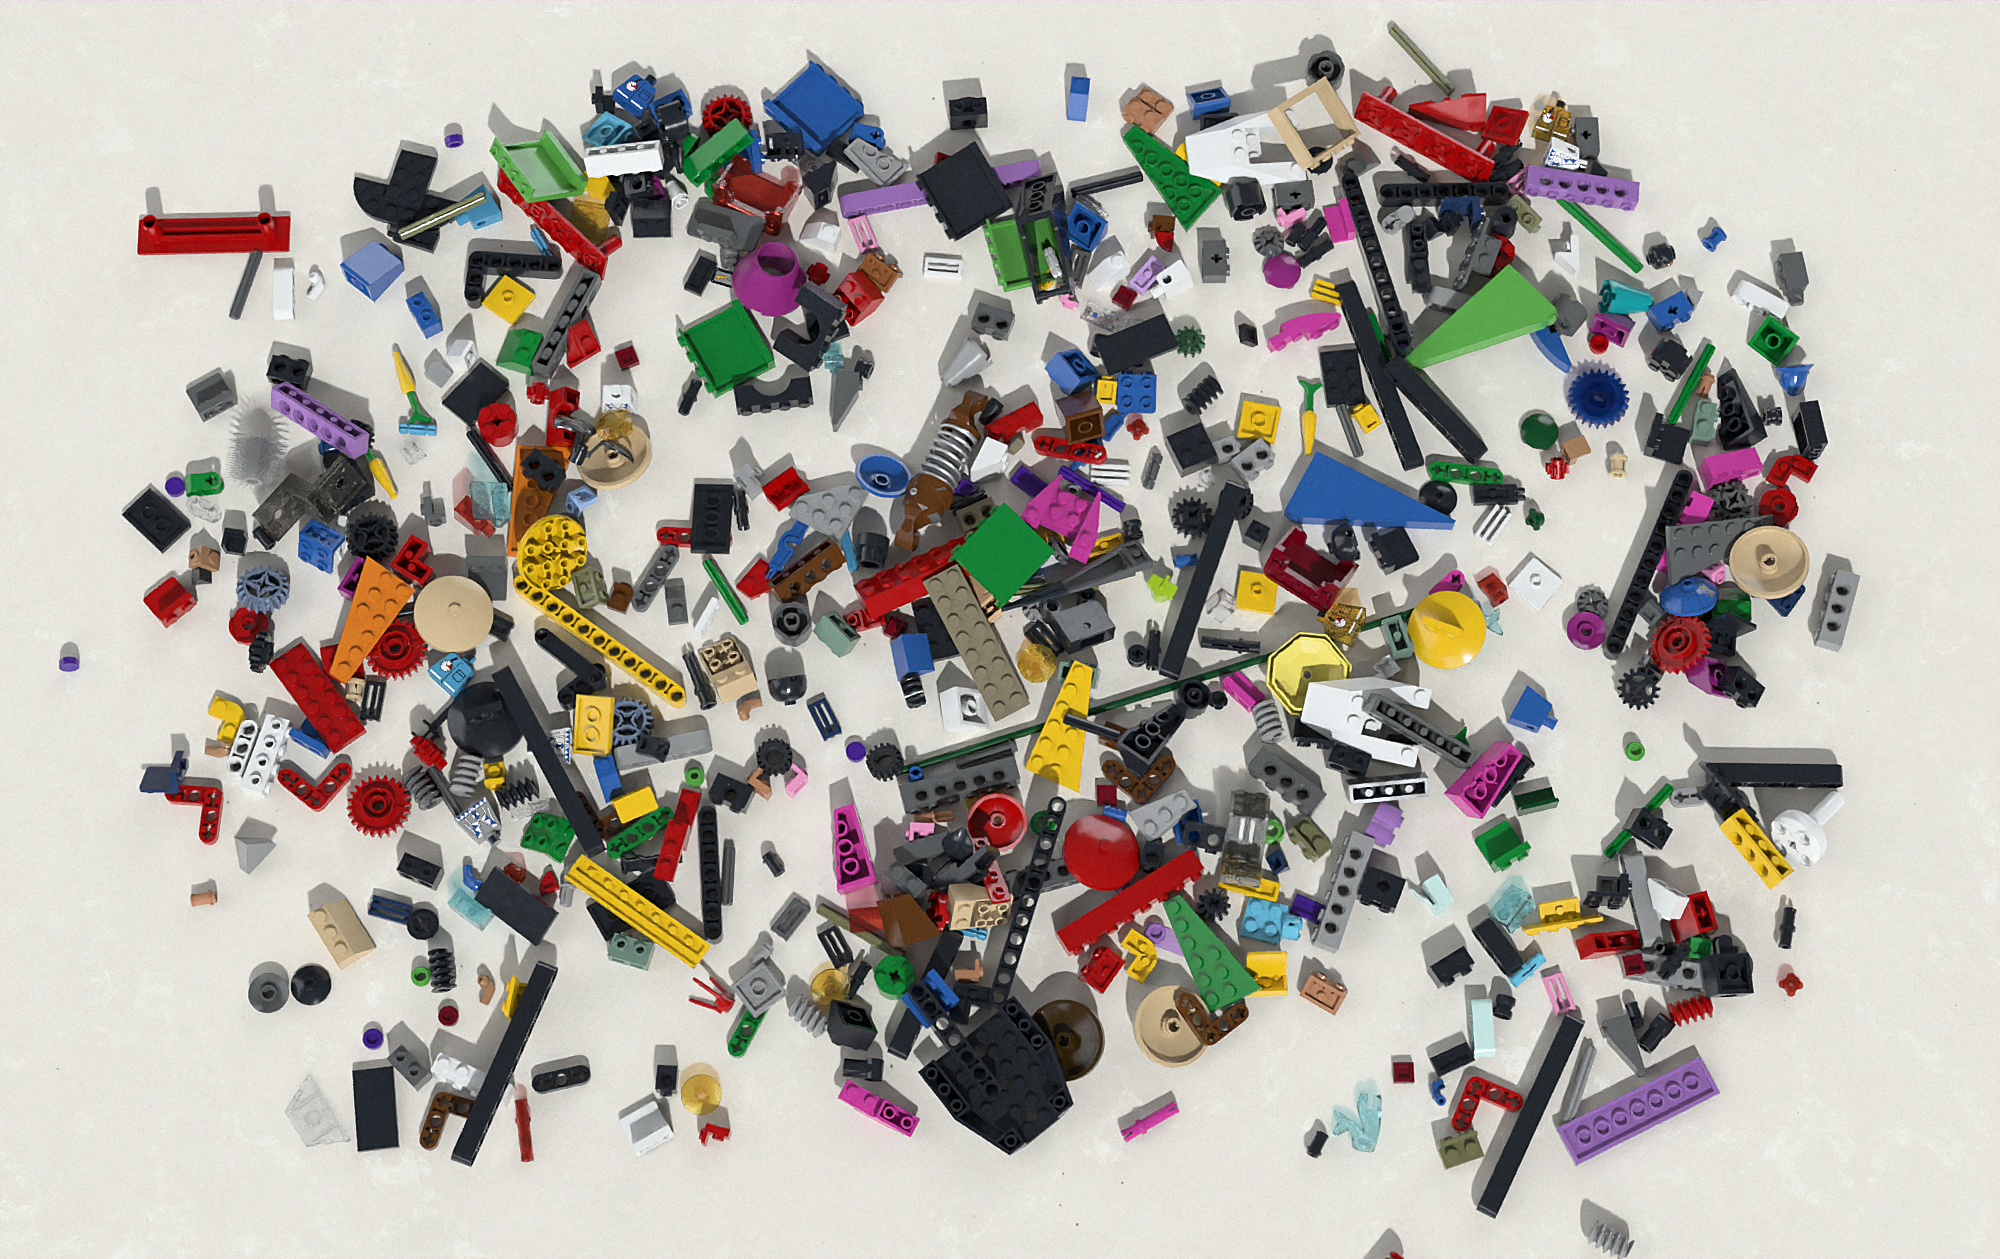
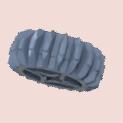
M261 565L259 569L253 566L252 571L246 569L245 574H241L240 580L237 581L236 588L237 598L243 608L247 607L249 612L255 610L256 614L259 611H263L264 615L267 611L273 613L274 608L280 610L281 605H285L286 599L289 598L290 591L287 577H284L283 572L278 573L277 568L271 570L270 565L267 568H263Z
M623 696L622 702H619L617 698L615 699L614 717L617 716L620 722L612 733L614 746L617 747L620 743L621 746L638 743L642 734L652 735L649 729H654L655 727L651 723L655 721L654 716H651L653 712L651 709H647V703L642 704L640 698L636 702L633 696L630 697L629 701H627L626 696ZM632 709L629 713L623 712V710ZM642 715L644 717V722L641 729L639 730L636 725V722ZM624 720H631L632 725H625ZM626 732L633 733V735L624 736L623 734Z

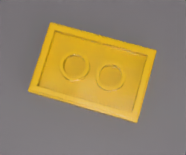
M576 694L573 754L601 757L611 755L615 697Z

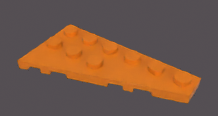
M517 445L507 548L508 557H517V541H521L525 532L535 522L546 517L559 489L558 486L552 494L547 490L545 492L536 485L537 482L533 479L528 480L523 476L520 463L536 447L564 469L566 473L571 462L568 460V457L573 448ZM533 464L530 468L536 469L539 467V464ZM548 475L545 480H552L554 476Z
M369 556L366 557L329 672L330 675L344 685L347 684L415 592V589Z

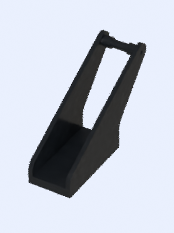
M1058 171L1022 181L1015 222L1024 242L1036 303L1038 305L1043 304L1044 300L1061 294L1074 296L1075 286L1065 195ZM1050 217L1056 233L1066 285L1060 286L1057 289L1042 291L1035 221Z

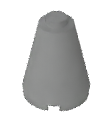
M968 335L963 339L940 373L942 376L940 380L947 387L951 385L954 388L993 364L992 360L987 362L988 356L974 341L971 343L968 341L970 339Z

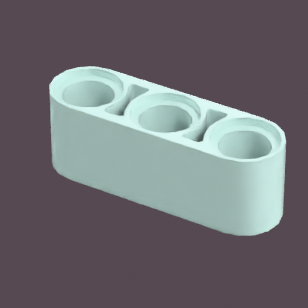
M1491 998L1470 999L1469 1009L1473 1056L1494 1057L1495 1039Z

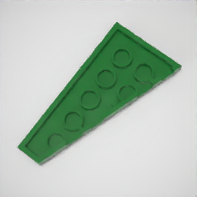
M1136 125L1123 137V142L1187 233L1222 194V189L1206 178L1191 175L1186 162Z
M1179 894L1162 903L1200 996L1210 1014L1263 989L1182 895Z

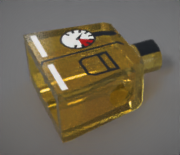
M1557 100L1554 107L1550 105L1545 106L1534 125L1531 137L1548 143L1551 137L1567 142L1571 112L1565 110L1566 103L1564 101Z
M1335 603L1330 612L1319 610L1317 621L1324 623V632L1330 638L1352 647L1366 622V608Z

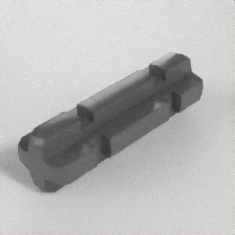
M1153 453L1150 459L1152 463H1149L1145 475L1146 479H1144L1142 484L1147 490H1152L1155 485L1153 481H1156L1160 469L1159 464L1163 460V456L1159 453Z

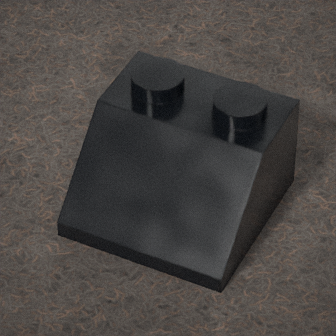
M634 200L633 238H673L672 200Z
M835 999L831 1000L827 1032L832 1043L837 1046L851 1047L854 1050L868 1051L878 1031L867 1007Z

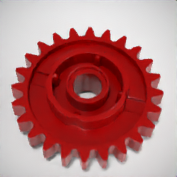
M1674 615V619L1668 616V622L1661 621L1662 627H1656L1658 632L1652 634L1655 639L1649 641L1653 645V647L1649 648L1653 652L1651 658L1655 660L1654 663L1663 671L1666 670L1669 674L1674 672L1678 675L1680 671L1686 674L1688 668L1693 671L1694 665L1700 666L1699 660L1705 661L1704 654H1709L1706 648L1711 647V644L1708 642L1712 639L1708 634L1710 630L1697 616L1680 617Z
M396 618L395 623L390 624L367 655L366 660H369L367 662L368 666H373L372 671L374 673L378 671L379 677L385 674L386 680L391 676L394 681L397 680L398 676L404 680L406 674L412 677V671L418 673L417 666H424L421 660H427L426 655L423 654L428 652L427 647H424L427 643L421 638L417 629L414 628L413 622L407 625L406 619L400 623L398 618ZM394 647H401L399 652H392Z
M376 775L375 780L368 776V782L361 780L362 786L355 785L357 791H350L353 798L347 799L348 803L351 804L346 807L351 812L348 814V817L353 819L351 824L353 826L357 825L356 829L358 832L363 829L364 836L370 832L372 838L378 834L381 839L383 833L390 837V831L397 833L396 828L398 826L403 828L401 822L408 821L405 815L411 814L408 807H411L412 804L407 801L411 797L409 794H405L407 789L406 787L401 788L402 783L400 781L395 784L396 780L394 777L388 781L387 775H384L383 779ZM378 803H383V804H384V806H383L382 809H380V810H375V809H374L375 806H376V804H378Z

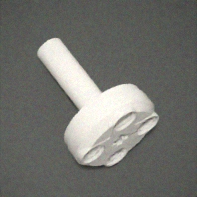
M1836 791L1830 792L1808 815L1798 810H1787L1781 813L1770 826L1773 845L1779 853L1790 861L1801 864L1804 867H1811L1818 861L1827 848V839L1821 827L1845 804L1843 796Z

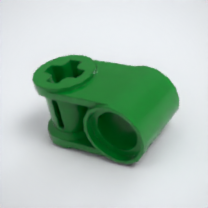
M216 472L188 474L185 476L186 496L189 498L217 495L224 490V482Z

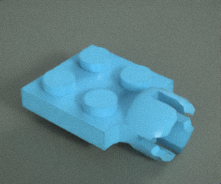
M1249 897L1239 935L1240 937L1279 946L1282 939L1294 941L1299 939L1301 935L1299 931L1302 930L1303 921L1301 917L1290 915L1288 913L1289 906Z

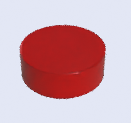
M1600 334L1594 335L1589 342L1590 351L1598 355L1605 353L1609 346L1608 339Z

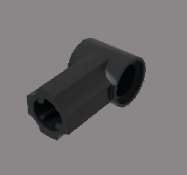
M1661 1012L1650 1023L1648 1030L1637 1042L1639 1047L1649 1054L1656 1049L1661 1040L1666 1038L1676 1026L1673 1021Z
M844 1058L843 1077L864 1078V1080L870 1082L883 1081L884 1060L878 1058H867L866 1060Z

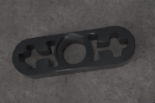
M577 1065L538 1074L532 1080V1087L536 1093L546 1094L585 1085L591 1079V1072L587 1066ZM580 1070L587 1073V1075H584L583 1080H580L579 1077H574V1082L571 1083L569 1072H572L573 1076L578 1075ZM560 1074L567 1076V1082L563 1085L556 1083V1077ZM552 1076L554 1087H551L550 1083L545 1084L543 1089L536 1086V1084H539L540 1079L544 1082H549V1077Z

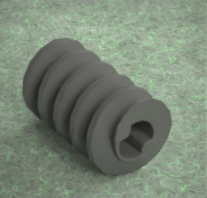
M418 765L405 774L402 782L407 785V790L411 791L410 794L415 798V802L419 804V809L429 810L439 805L443 797L436 798L439 795V791L432 792L435 785H428L431 782V778L424 779L427 772L420 773L423 766Z

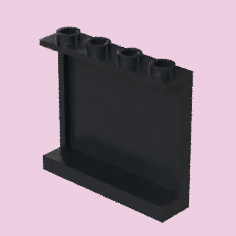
M976 141L968 144L965 148L923 173L916 175L917 180L915 184L920 191L923 190L925 192L927 204L930 208L934 207L937 212L934 214L939 224H944L946 236L949 240L953 239L954 242L986 224V219H989L990 222L1014 207Z

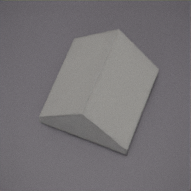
M1688 288L1684 295L1693 306L1694 312L1703 295V291Z

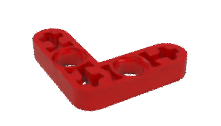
M339 763L316 788L290 768L282 769L278 773L277 778L286 790L314 812H320L325 809L351 780L353 770L349 764ZM341 769L346 770L348 774L346 776L344 774L341 775L339 771ZM290 775L291 779L295 782L294 785L288 780L284 782L283 776ZM336 776V778L339 779L341 782L338 783L337 780L333 777ZM327 783H335L336 787L332 792L325 791ZM301 785L307 786V792L303 795L297 794V788ZM310 795L316 800L320 799L321 804L314 805L313 801L309 798Z
M182 785L178 794H184L185 800L180 795H176L175 799H173L170 794L165 793L166 799L171 804L202 806L199 838L205 845H213L217 842L224 795L220 789L216 787ZM198 791L199 798L194 801L190 800V793ZM214 793H216L217 796H219L214 800V805L216 807L212 806V800L211 798H209L210 796H213ZM209 812H216L215 820H206V815ZM205 825L211 826L210 832L213 836L209 837V840L204 836L209 831V828Z
M1478 1076L1471 1077L1466 1083L1452 1118L1451 1127L1456 1133L1468 1130L1480 1100L1514 1113L1523 1106V1098L1520 1094ZM1475 1081L1478 1082V1086L1481 1087V1089H1477L1474 1096L1466 1095V1092L1470 1094L1473 1089V1086L1470 1085V1083L1474 1084ZM1497 1089L1500 1092V1098L1497 1100L1490 1098L1489 1091ZM1504 1094H1508L1506 1099L1512 1100L1513 1098H1516V1102L1519 1105L1511 1107V1102L1507 1100L1504 1101V1104L1501 1103L1502 1099L1504 1098ZM1466 1099L1471 1100L1474 1108L1471 1110L1464 1109L1463 1101ZM1462 1114H1466L1463 1121L1466 1126L1458 1128V1123L1455 1120L1459 1121Z

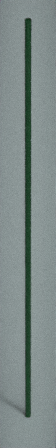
M1414 608L1354 626L1351 633H1349L1351 628L1328 634L1332 641L1380 627L1381 620L1401 615L1403 620L1411 616ZM1273 652L1089 708L1087 717L1177 690L1188 680L1203 682L1267 662L1268 657ZM1046 722L902 767V773L898 771V774L909 773L910 768L913 766H918L922 769L1006 743L1008 740L1012 741L1041 732Z

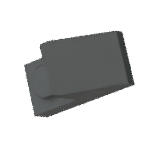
M1359 148L1356 151V155L1341 163L1339 168L1344 175L1353 173L1359 177L1380 165L1381 162L1371 148Z
M685 585L666 587L665 600L669 626L689 623Z

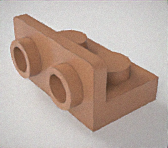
M1313 971L1300 996L1335 1016L1348 991L1345 990L1346 987L1339 982L1333 983L1328 980V976L1324 973Z

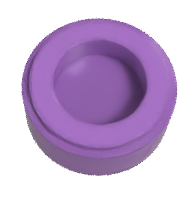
M1159 923L1150 924L1146 930V938L1153 944L1162 943L1166 937L1165 927Z

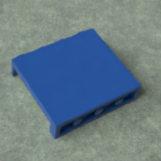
M811 60L809 61V68L773 101L767 99L763 103L764 112L786 132H803L804 148L816 159L829 148L835 137L839 139L854 123H857L864 116L863 103L859 99H854L848 89L838 85L832 75L828 76L821 65L815 64Z

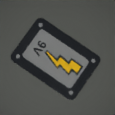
M716 268L711 282L733 288V272Z

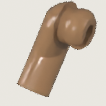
M480 975L477 982L481 986L483 994L479 1002L488 1006L494 995L495 986L489 976Z

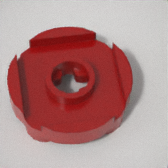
M1784 488L1770 489L1760 499L1758 514L1773 515V526L1783 528L1795 519L1799 506L1797 505L1795 495ZM1780 503L1783 511H1777L1774 504L1778 505Z
M241 607L229 620V631L238 644L250 646L260 630L269 631V620L262 611L256 614L255 610L249 612L247 607ZM249 621L254 625L251 630L244 628Z
M932 892L928 898V902H931V908H927L926 915L938 930L942 932L945 923L950 922V912L947 911L948 894Z

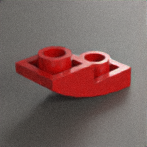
M861 609L842 615L843 619L856 632L873 629L888 623L885 614L871 620L867 613Z

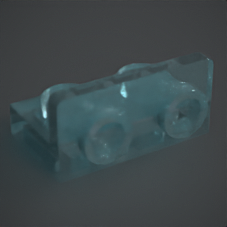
M1511 884L1489 912L1488 916L1490 919L1505 926L1507 931L1513 934L1521 926L1527 914L1532 912L1535 902L1531 894Z

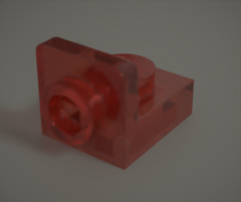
M1494 573L1477 582L1478 588L1489 598L1490 605L1493 608L1504 603L1509 598L1506 585Z

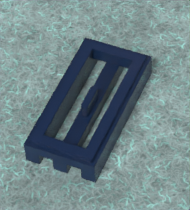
M825 698L807 706L824 742L829 738H834L837 734H842ZM821 704L824 705L836 730L832 731L820 707ZM816 707L828 734H825L813 708Z
M373 895V901L367 913L369 916L407 926V920L413 908L412 905ZM377 902L406 909L407 912L377 904ZM376 908L405 917L404 919H400L386 914L375 912L374 910Z

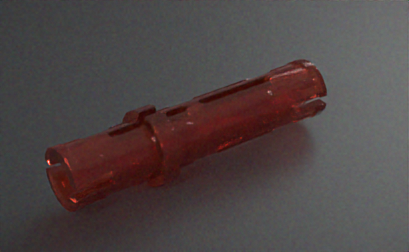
M518 1099L514 1103L521 1162L534 1161L530 1131V1122L532 1121L528 1113V1099Z

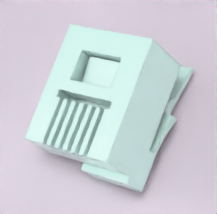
M1438 874L1424 881L1421 887L1427 898L1419 895L1414 889H1410V892L1421 900L1422 903L1426 904L1436 917L1451 907L1455 900Z

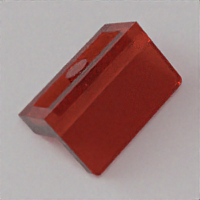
M878 906L848 909L851 933L884 930Z

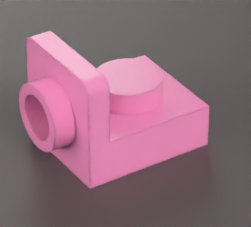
M1282 207L1277 209L1276 221L1279 226H1283L1285 231L1292 228L1293 224L1297 222L1303 223L1306 220L1307 212L1302 207L1298 210L1293 209L1286 215Z
M1061 294L1059 301L1063 303V307L1071 310L1074 307L1079 308L1078 303L1070 300L1074 296Z
M1720 561L1699 571L1716 586L1726 580V567Z
M792 764L790 767L796 777H791L785 787L786 794L791 798L809 782L807 771L800 765L797 767L795 764Z
M910 822V828H906L905 840H909L910 843L914 841V835H918L919 838L934 835V823Z

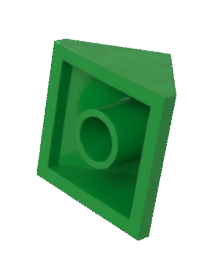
M1769 314L1747 345L1773 365L1779 367L1796 347L1800 337Z

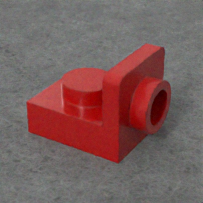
M706 1123L705 1128L702 1127L700 1130L699 1140H701L702 1146L706 1147L710 1135L713 1140L724 1142V1139L730 1140L732 1132L728 1128Z

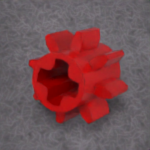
M816 262L815 265L811 264L806 271V274L809 275L808 281H812L818 286L821 283L825 284L831 274L827 273L829 268L820 262Z
M533 382L532 387H527L526 396L527 399H530V403L543 405L545 400L550 399L549 388H546L545 383Z
M1563 457L1550 458V463H1545V472H1547V475H1550L1551 479H1564L1565 474H1569L1570 464L1565 462Z

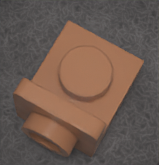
M759 767L748 776V785L754 787L755 793L768 801L772 796L771 785L765 780L759 781L763 776V769Z
M975 959V970H971L969 967H960L959 970H955L956 982L979 983V977H983V965H979V959Z

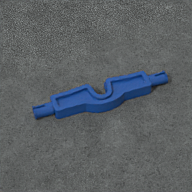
M1114 413L1104 423L1105 436L1098 438L1110 442L1117 431L1124 425V419L1130 413H1119L1118 415ZM1097 438L1086 441V443L1099 445L1096 441ZM1081 448L1076 455H1083L1085 450ZM1074 461L1068 468L1076 471L1080 465L1085 467L1087 463Z
M796 520L791 530L786 531L780 537L777 552L769 563L770 570L765 575L767 580H772L777 572L781 573L785 565L794 556V549L789 547L787 543L791 542L800 545L809 529L808 525Z

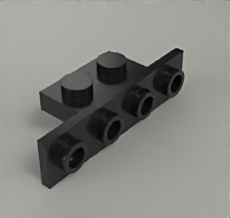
M1702 761L1698 764L1711 779L1697 793L1722 821H1726L1738 809L1741 810L1742 808L1755 823L1760 821L1755 816L1757 814L1751 806H1746L1743 802L1744 798L1737 791L1734 792L1730 788L1731 783L1717 773L1718 769L1714 764Z

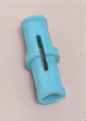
M1536 952L1534 956L1526 963L1523 962L1520 968L1508 978L1509 982L1515 988H1518L1524 980L1532 977L1534 971L1546 962L1544 956Z

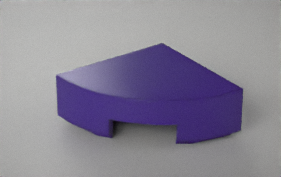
M963 477L954 489V495L958 497L970 496L978 492L980 487Z

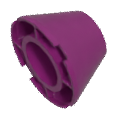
M780 242L765 243L745 255L736 264L732 275V287L737 299L747 309H753L762 313L761 315L770 317L783 316L796 310L800 304L794 300L801 285L807 283L805 272L795 252L789 246ZM762 268L776 269L783 274V276L770 275L766 273Z

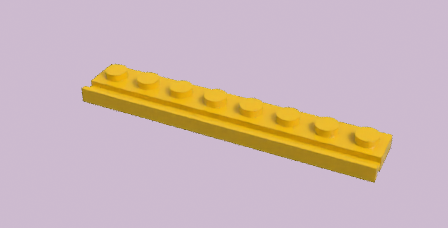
M583 854L571 867L568 874L564 876L571 884L693 970L711 948L708 942Z

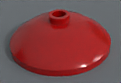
M990 793L984 795L973 804L969 811L967 820L968 831L972 839L987 837L990 845L998 848L1000 852L1015 847L1026 833V811L1017 799L1008 794ZM999 816L1001 817V820L996 822L994 821V817Z

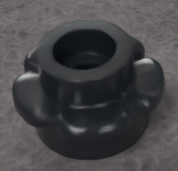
M1221 691L1212 692L1209 705L1216 710L1223 709L1228 703L1226 694Z

